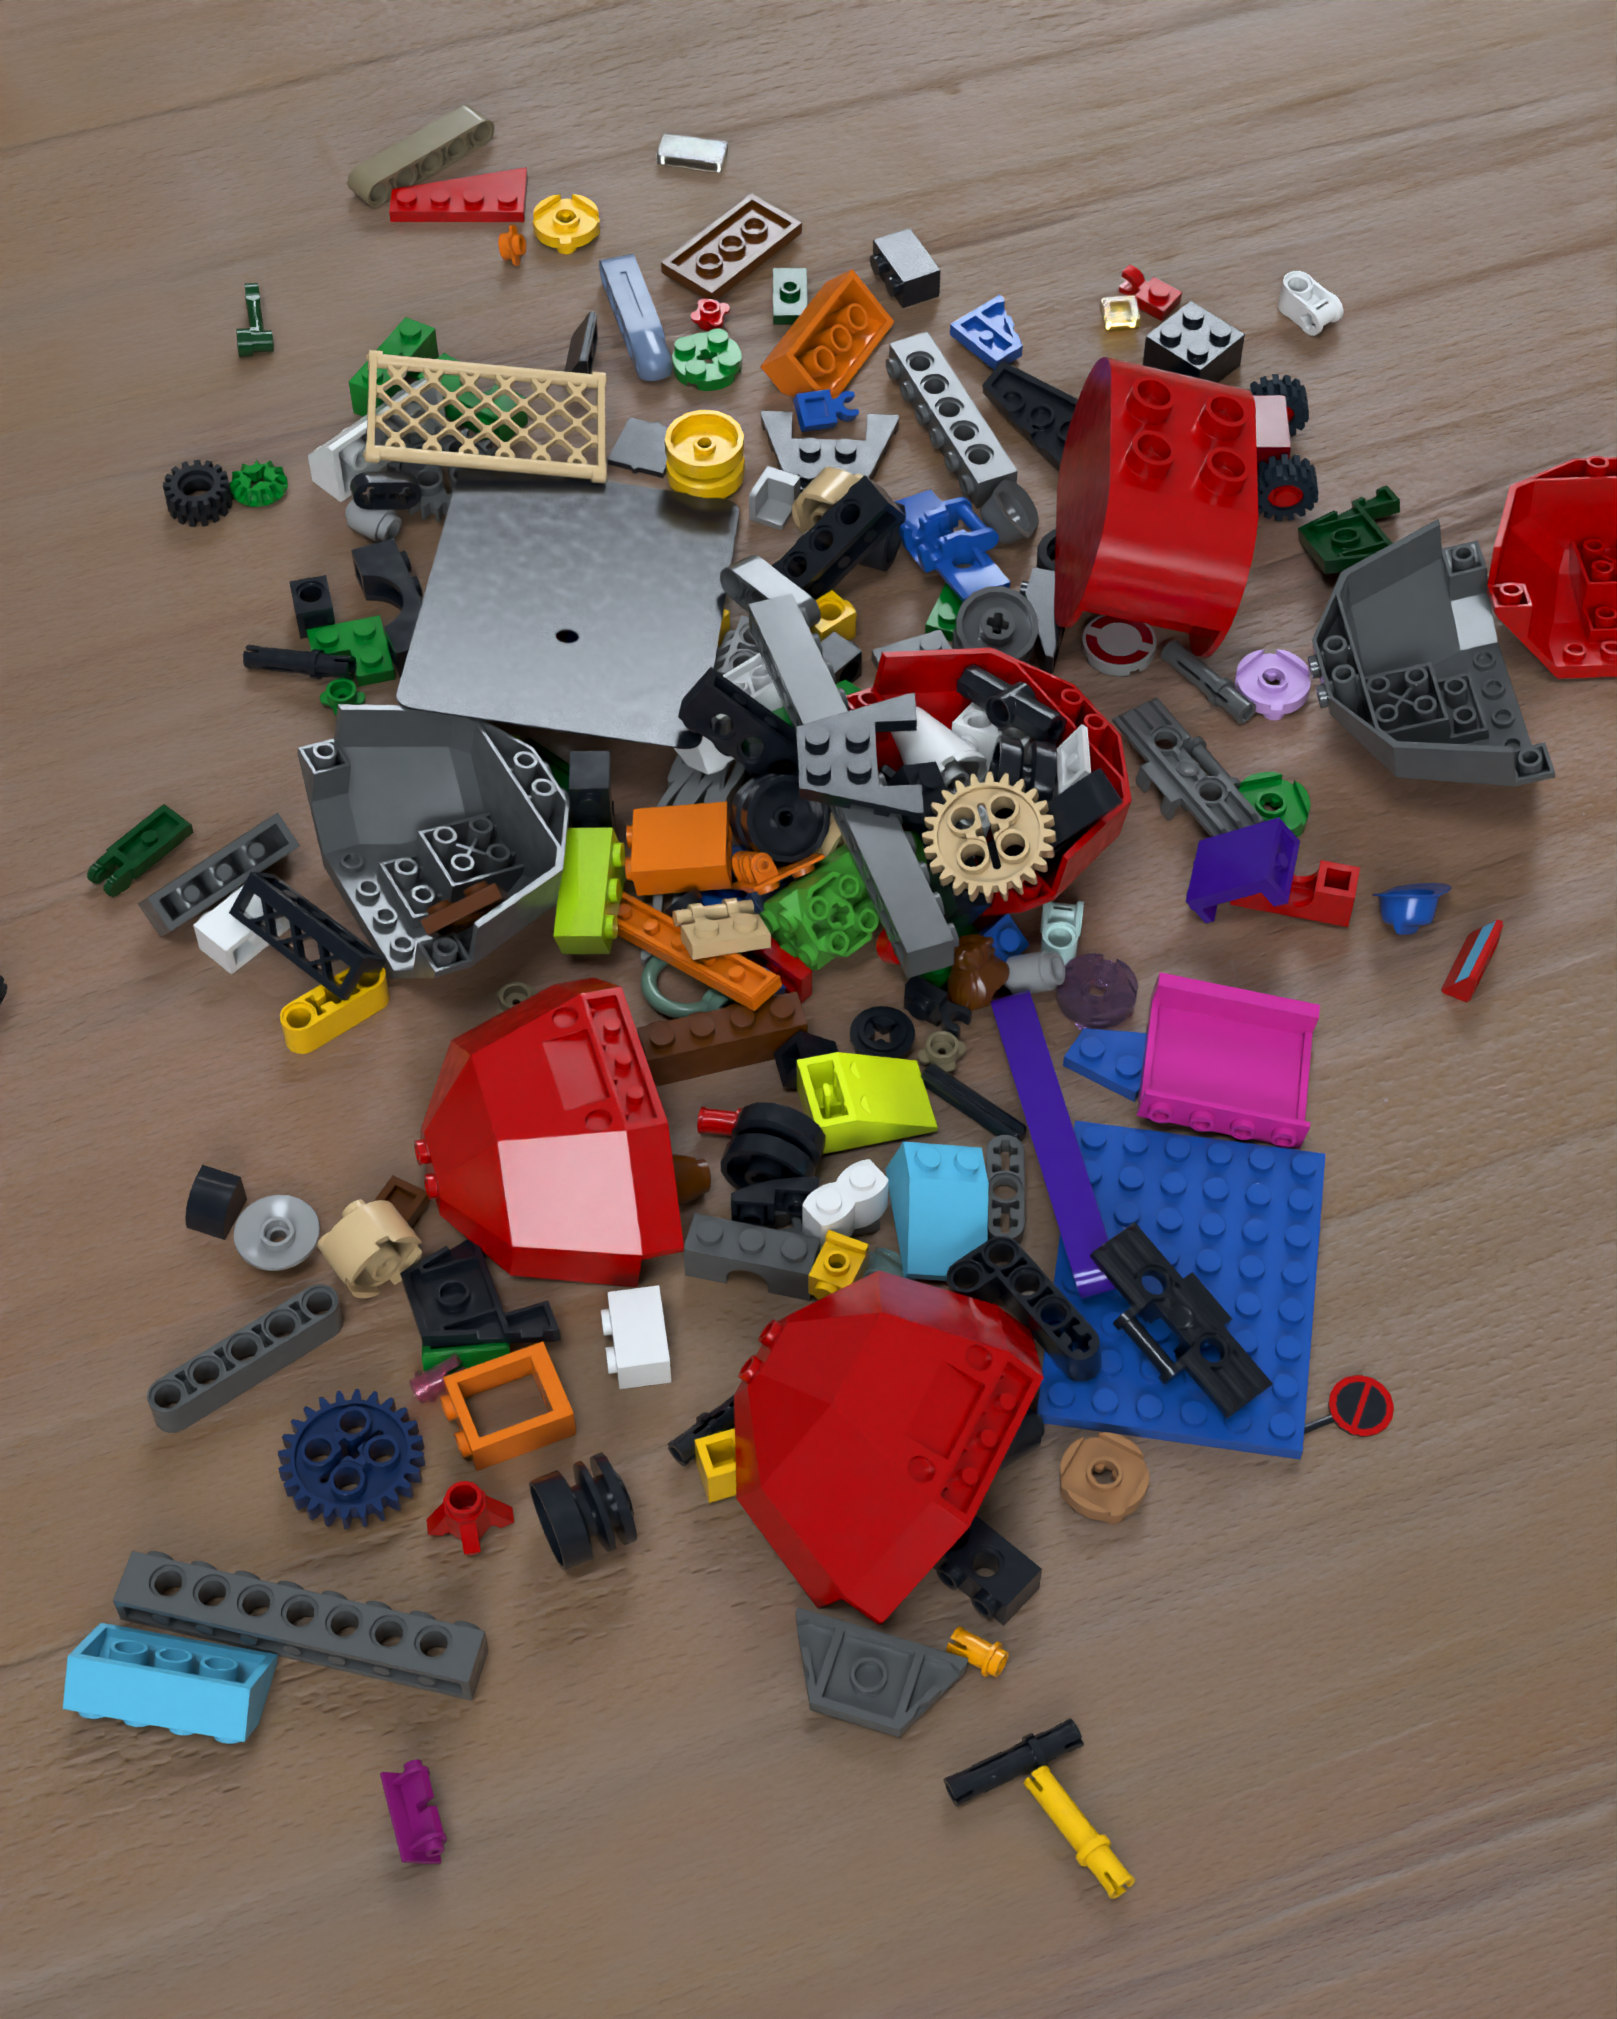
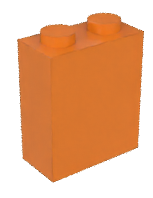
M727 801L633 809V825H627L626 839L628 848L631 849V857H625V874L627 881L633 880L637 896L689 892L694 888H697L698 891L732 889L731 858L733 856V834L729 823L730 811Z

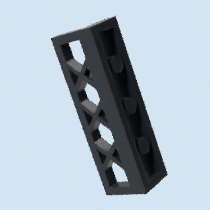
M251 872L229 911V914L341 1000H349L363 972L380 973L387 959L275 874ZM254 894L261 898L264 915L257 918L252 917L245 911ZM285 917L289 920L292 937L282 940L277 935L275 919ZM313 938L317 941L320 959L309 961L305 956L303 941ZM342 960L351 967L342 984L334 980L331 964Z

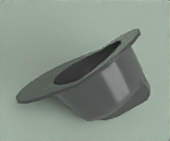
M1005 479L1001 481L980 509L983 523L998 533L999 542L1004 545L1011 544L1023 537H1031L1038 526V512L1027 492L1013 480Z

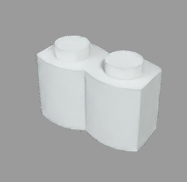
M870 1159L850 1165L840 1174L836 1182L822 1185L807 1196L802 1205V1232L806 1236L820 1238L821 1251L828 1230L850 1237L854 1229L863 1228L874 1223L887 1209L889 1179Z

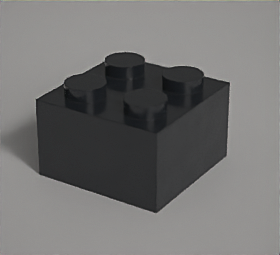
M1190 301L1146 335L1143 366L1219 383L1240 366L1245 334Z

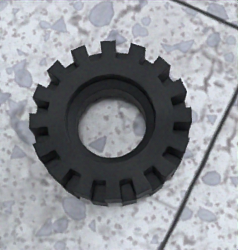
M194 460V465L189 466L186 461L181 463V470L176 466L172 468V475L167 474L165 476L163 490L168 511L174 520L178 518V523L182 525L188 520L190 527H196V523L201 522L203 527L209 526L207 520L212 519L216 523L220 521L219 514L224 517L228 514L227 508L232 507V494L227 473L222 471L220 465L216 464L213 467L212 461L206 460L204 465H201L200 460ZM195 491H208L203 495L188 496V494Z

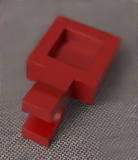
M1129 264L1122 271L1121 277L1126 280L1120 285L1118 292L1126 296H1133L1135 298L1133 306L1160 321H1163L1181 302V291L1155 277L1149 282L1145 281L1141 271L1133 265Z

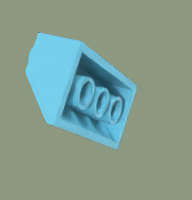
M100 1623L68 1655L63 1709L77 1711L80 1716L89 1719L103 1717L121 1719L125 1724L133 1727H145L148 1725L165 1727L177 1735L197 1733L214 1736V1739L221 1743L245 1742L260 1722L277 1666L278 1654Z

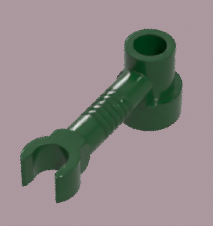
M244 283L245 302L250 328L236 329L238 356L246 357L253 356L254 352L274 351L272 330L264 331L258 283Z

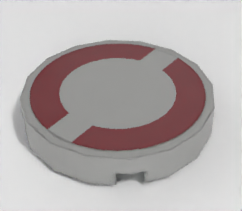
M1100 615L1091 620L1085 627L1081 650L1083 655L1085 653L1088 663L1094 669L1106 675L1128 676L1131 671L1139 669L1140 672L1146 669L1153 661L1157 639L1153 628L1148 623Z

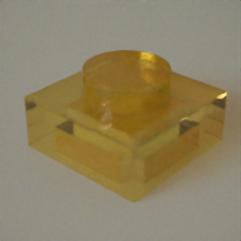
M1135 295L1101 298L1100 312L1105 332L1140 329L1141 318Z

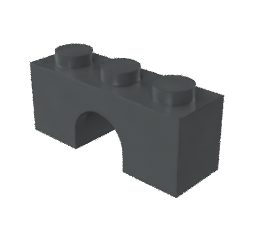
M694 1213L684 1246L685 1275L727 1284L731 1271H750L766 1280L768 1283V1293L810 1301L812 1294L808 1293V1275L820 1253V1238Z

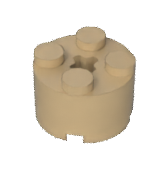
M825 467L798 495L792 505V516L801 533L803 534L806 530L809 531L822 518L823 514L831 509L863 475H852L842 469Z
M360 1199L350 1203L342 1212L343 1218L330 1232L323 1235L317 1244L325 1260L352 1295L357 1298H370L382 1293L378 1286L389 1279L394 1285L402 1281L400 1273L418 1263L422 1255V1250L418 1246V1244H422L420 1238L395 1206L385 1200L366 1204Z

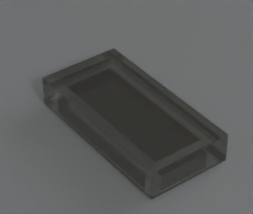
M664 133L656 154L657 164L721 173L728 154V142Z

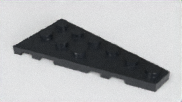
M1002 361L983 383V394L1059 471L1067 433L1078 399Z

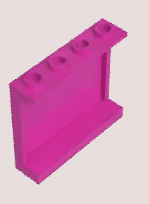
M1160 972L1150 999L1137 1116L1149 1118L1157 1123H1173L1188 1126L1197 1131H1213L1232 1135L1234 1138L1241 1140L1252 1139L1272 1143L1280 1148L1291 1147L1300 1149L1311 1123L1305 1121L1312 1034L1319 1020L1320 1005Z

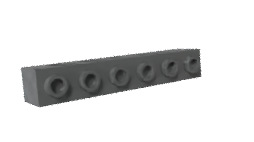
M925 332L890 343L889 359H886L887 373L892 380L895 379L897 381L904 401L906 403L910 402L914 408L918 423L921 426L924 425L929 432L933 447L935 449L939 448L948 471L950 473L954 472L958 478L963 495L965 497L969 496L976 509H978L990 498L1001 481L1008 479L1017 483V469L930 334Z

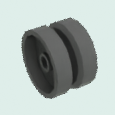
M988 586L973 592L962 603L957 614L952 635V649L994 648L1028 664L1039 633L1038 616L1032 603L1020 592L1005 586Z

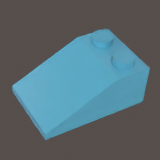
M903 1141L885 1171L889 1179L888 1188L904 1278L947 1281V1271L954 1262L988 1241L989 1183L982 1148Z

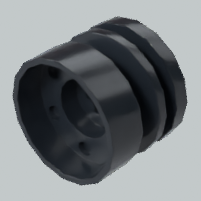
M603 1452L590 1457L593 1478L582 1461L573 1464L574 1480L576 1483L574 1486L570 1487L558 1470L529 1482L531 1497L549 1546L563 1571L593 1558L590 1540L593 1536L598 1538L607 1552L616 1549L613 1528L624 1545L637 1540V1531L633 1518L634 1511L630 1497L621 1477L615 1472Z

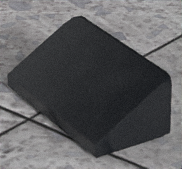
M589 312L572 335L565 372L591 374L598 342L597 315H595V312Z

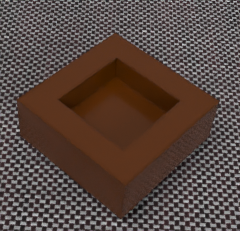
M392 1175L374 1200L391 1202L410 1227L413 1226L430 1202L425 1190Z

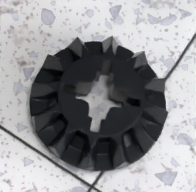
M888 1006L868 1008L859 1013L851 1024L850 1042H852L856 1054L903 1059L905 1053L909 1049H913L915 1039L914 1025L905 1013L896 1008ZM875 1031H879L882 1035L890 1033L889 1042H885L883 1039L875 1041Z

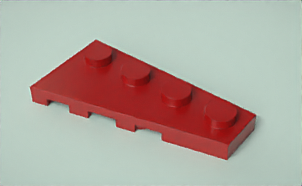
M527 167L392 189L389 209L390 221L524 222L528 182Z

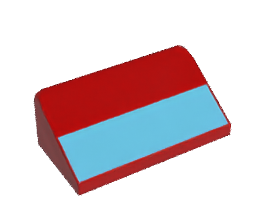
M1497 919L1467 936L1441 988V992L1466 1003L1471 1001L1498 946L1504 926L1503 921Z

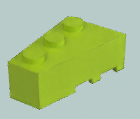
M567 828L563 873L557 900L553 935L562 954H610L612 940L617 938V917L626 880L624 843H619L613 828Z

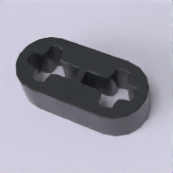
M362 472L356 475L350 483V491L355 504L367 510L410 509L416 506L422 497L416 477L407 472ZM367 487H373L369 490L368 494H362L367 491ZM409 487V489H405L404 494H398L403 491V488Z

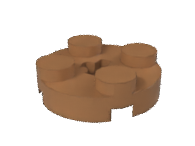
M1098 1433V1437H1090L1086 1440L1082 1437L1075 1440L1065 1451L1060 1464L1059 1490L1062 1499L1076 1512L1087 1518L1104 1521L1109 1524L1121 1522L1125 1516L1133 1513L1146 1497L1150 1476L1149 1469L1147 1470V1465L1143 1461L1144 1455L1135 1443L1115 1433ZM1105 1469L1112 1471L1111 1479L1114 1482L1100 1484L1092 1473L1094 1471L1102 1473Z

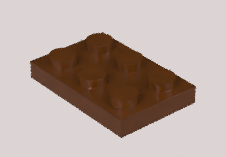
M482 881L464 890L466 898L456 903H450L449 899L431 906L426 910L429 916L420 921L427 935L432 938L453 932L457 935L474 926L475 921L509 899L507 892L496 883L490 885L486 881Z

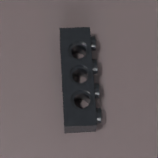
M864 475L772 567L808 593L814 600H817L830 592L906 516L881 486Z
M710 667L682 699L678 718L682 720L685 727L693 733L702 734L713 743L721 754L728 757L732 756L743 764L747 772L754 778L765 774L798 776L797 735L794 728ZM724 714L730 717L731 720L722 721L716 715ZM755 737L760 739L762 743L754 744L749 742L747 738ZM786 760L791 762L793 765L783 766L779 764L778 761Z
M975 1515L970 1527L957 1540L961 1545L956 1548H950L933 1568L946 1586L953 1590L958 1588L971 1599L974 1608L981 1615L988 1619L993 1617L1004 1626L1039 1589L1042 1568ZM986 1567L993 1570L995 1574L983 1577L978 1575L975 1570Z

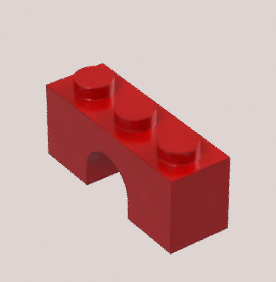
M1320 860L1319 869L1314 874L1309 876L1293 875L1288 903L1274 907L1262 893L1230 901V905L1348 927L1355 900L1360 867Z

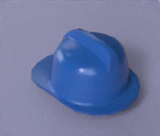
M1444 883L1408 884L1391 888L1380 894H1372V896L1378 897L1383 922L1394 925L1395 932L1398 935L1414 934L1420 926L1429 925L1433 922L1439 896L1449 892L1452 887Z

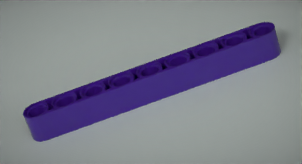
M1028 989L991 1001L996 1023L1080 1297L1084 1299L1116 1289L1089 1256L1094 1250L1109 1240L1030 990Z

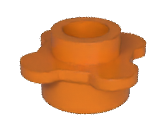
M510 225L509 232L499 235V252L504 261L512 260L514 266H520V257L526 253V241L522 234L517 233V227Z

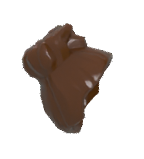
M968 934L960 937L959 946L954 948V965L951 966L947 978L948 999L956 1005L967 1007L971 1012L989 1006L994 993L1007 981L1010 974L1008 964L994 955L995 948L992 946L994 943L992 937Z

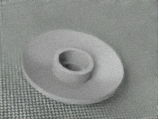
M272 1195L255 1201L240 1214L234 1227V1243L242 1259L258 1269L268 1271L285 1270L300 1264L314 1251L320 1237V1225L315 1211L303 1200L289 1195ZM278 1237L285 1238L280 1242H273V1240Z

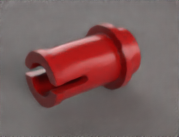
M702 1106L698 1114V1133L732 1136V1129L737 1115L743 1108H738L737 1111H728Z

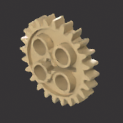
M988 772L985 782L979 783L975 774H971L970 786L965 787L959 780H956L957 793L953 795L946 790L941 792L945 802L944 805L932 802L931 808L937 817H925L924 819L926 827L931 830L922 833L924 844L930 845L923 849L925 857L928 860H933L929 864L932 874L942 872L939 879L943 887L954 881V895L958 896L966 888L968 889L969 899L972 902L977 898L979 892L984 893L987 903H991L994 892H999L1003 900L1008 901V889L1014 888L1016 892L1022 895L1024 894L1022 886L1024 880L1036 885L1038 882L1034 871H1048L1047 862L1043 858H1052L1055 855L1053 847L1049 845V843L1057 841L1056 832L1050 829L1055 825L1053 815H1045L1049 810L1046 800L1037 802L1039 795L1036 788L1025 793V782L1023 779H1020L1014 786H1011L1007 773L1002 776L1000 782H994L992 772ZM980 805L985 806L1001 863L1000 869H994L978 813ZM1002 808H1009L1014 811L1006 819H999L994 816ZM962 819L974 821V824L968 829L960 830L955 827V824ZM1011 845L1024 847V851L1017 856H1009L1004 853ZM974 855L984 858V861L976 867L964 864L969 857Z

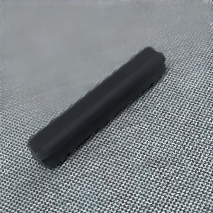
M930 1064L922 1072L921 1078L927 1089L995 1135H1011L1020 1141L1024 1139L1027 1130L1026 1125L936 1064Z

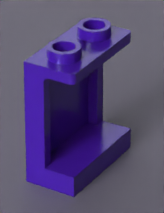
M1279 817L1199 840L1185 902L1205 923L1214 922L1218 904L1262 893L1274 907L1288 903L1300 840Z

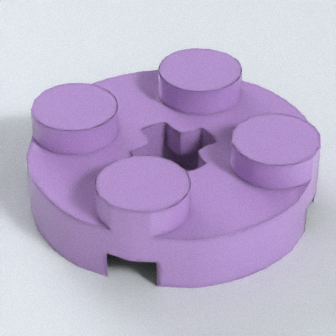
M1264 649L1256 650L1246 655L1238 664L1235 689L1250 702L1256 704L1255 712L1263 714L1269 720H1280L1285 714L1298 710L1307 701L1311 684L1309 679L1310 671L1306 663L1291 652L1276 649V654H1263ZM1265 679L1271 682L1277 679L1280 682L1279 685H1270L1266 683Z

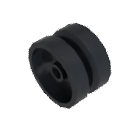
M999 735L995 743L988 772H992L994 782H1000L1002 776L1007 773L1011 786H1014L1017 781L1023 779L1025 782V793L1036 788L1039 795L1037 802L1044 800L1049 802L1053 798L1057 768L1056 744L1034 740L1027 749L1024 759V746L1019 738ZM1002 808L994 816L999 819H1006L1014 811L1009 808Z
M765 774L750 779L738 790L730 807L729 823L733 837L743 851L766 853L771 856L773 861L794 863L811 856L821 847L829 830L830 812L827 804L799 798L798 776Z
M756 1102L744 1106L737 1115L732 1129V1139L726 1145L720 1162L721 1173L727 1182L737 1190L774 1179L815 1177V1167L819 1164L825 1148V1134L820 1126L809 1116L789 1106L767 1102Z

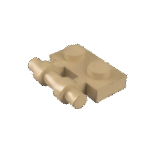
M736 898L723 899L722 904L709 906L695 903L689 904L687 909L673 911L674 925L681 926V941L692 960L771 947V933L759 914H754V904L751 899L738 901Z

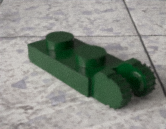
M161 805L106 849L107 852L88 869V873H86L88 880L96 885L104 882L103 890L110 897H117V895H120L121 892L129 888L133 878L136 880L193 834L192 824L167 805Z

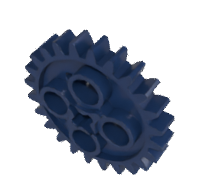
M355 1389L351 1400H345L342 1392L337 1391L336 1403L329 1404L324 1397H320L319 1404L321 1409L317 1412L307 1406L303 1408L306 1417L305 1422L295 1419L291 1420L292 1429L295 1434H283L282 1436L286 1449L278 1451L280 1463L283 1465L278 1470L281 1480L286 1481L283 1485L287 1497L294 1496L293 1501L297 1510L307 1507L310 1520L313 1521L323 1513L327 1527H330L335 1519L339 1517L342 1519L344 1529H349L352 1518L359 1517L362 1526L367 1527L368 1515L374 1513L381 1521H384L385 1507L390 1506L394 1510H401L399 1495L409 1498L414 1496L412 1485L409 1482L419 1483L422 1481L421 1472L418 1468L425 1466L424 1453L421 1452L425 1447L422 1436L418 1435L419 1429L416 1420L409 1421L406 1407L396 1411L394 1398L390 1397L380 1405L378 1392L373 1391L367 1401L362 1400L359 1389ZM352 1427H364L358 1433H346ZM317 1455H329L327 1459L321 1462L311 1461ZM381 1455L393 1456L386 1462H375L376 1458ZM345 1484H358V1486L351 1491L340 1490V1488Z

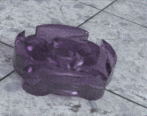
M1090 953L1078 956L1065 965V980L1061 985H1057L1056 1000L1064 1015L1074 1021L1078 1029L1109 1028L1120 1024L1133 1015L1138 982L1134 972L1127 964L1116 959V963L1103 959L1104 954ZM1095 986L1098 990L1105 989L1106 992L1102 996H1095L1090 994V987Z

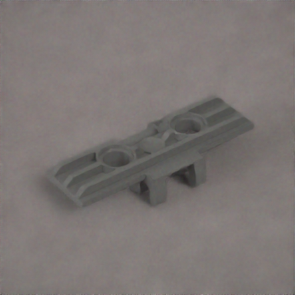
M1157 697L1113 718L1112 722L1147 762L1140 766L1136 777V784L1143 792L1149 790L1151 781L1164 795L1160 812L1167 820H1171L1175 816L1176 808L1181 806L1186 812L1189 811L1211 837L1265 821L1238 790L1241 784L1239 779L1231 777L1206 749L1207 743L1200 736L1192 738ZM1161 739H1168L1174 748L1161 749L1155 742Z

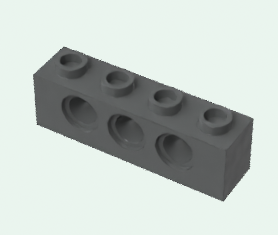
M276 813L137 904L161 937L245 883L251 872L260 873L300 845L279 813Z

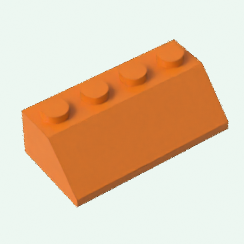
M851 269L827 281L760 367L780 392L794 398L799 393L829 389L832 399L838 398L894 324V320L854 270Z

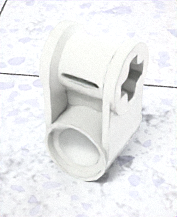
M1292 271L1284 276L1278 309L1283 315L1299 325L1305 333L1315 336L1322 331L1324 325L1329 322L1335 323L1342 319L1344 310L1339 298L1323 288L1309 274L1301 271Z

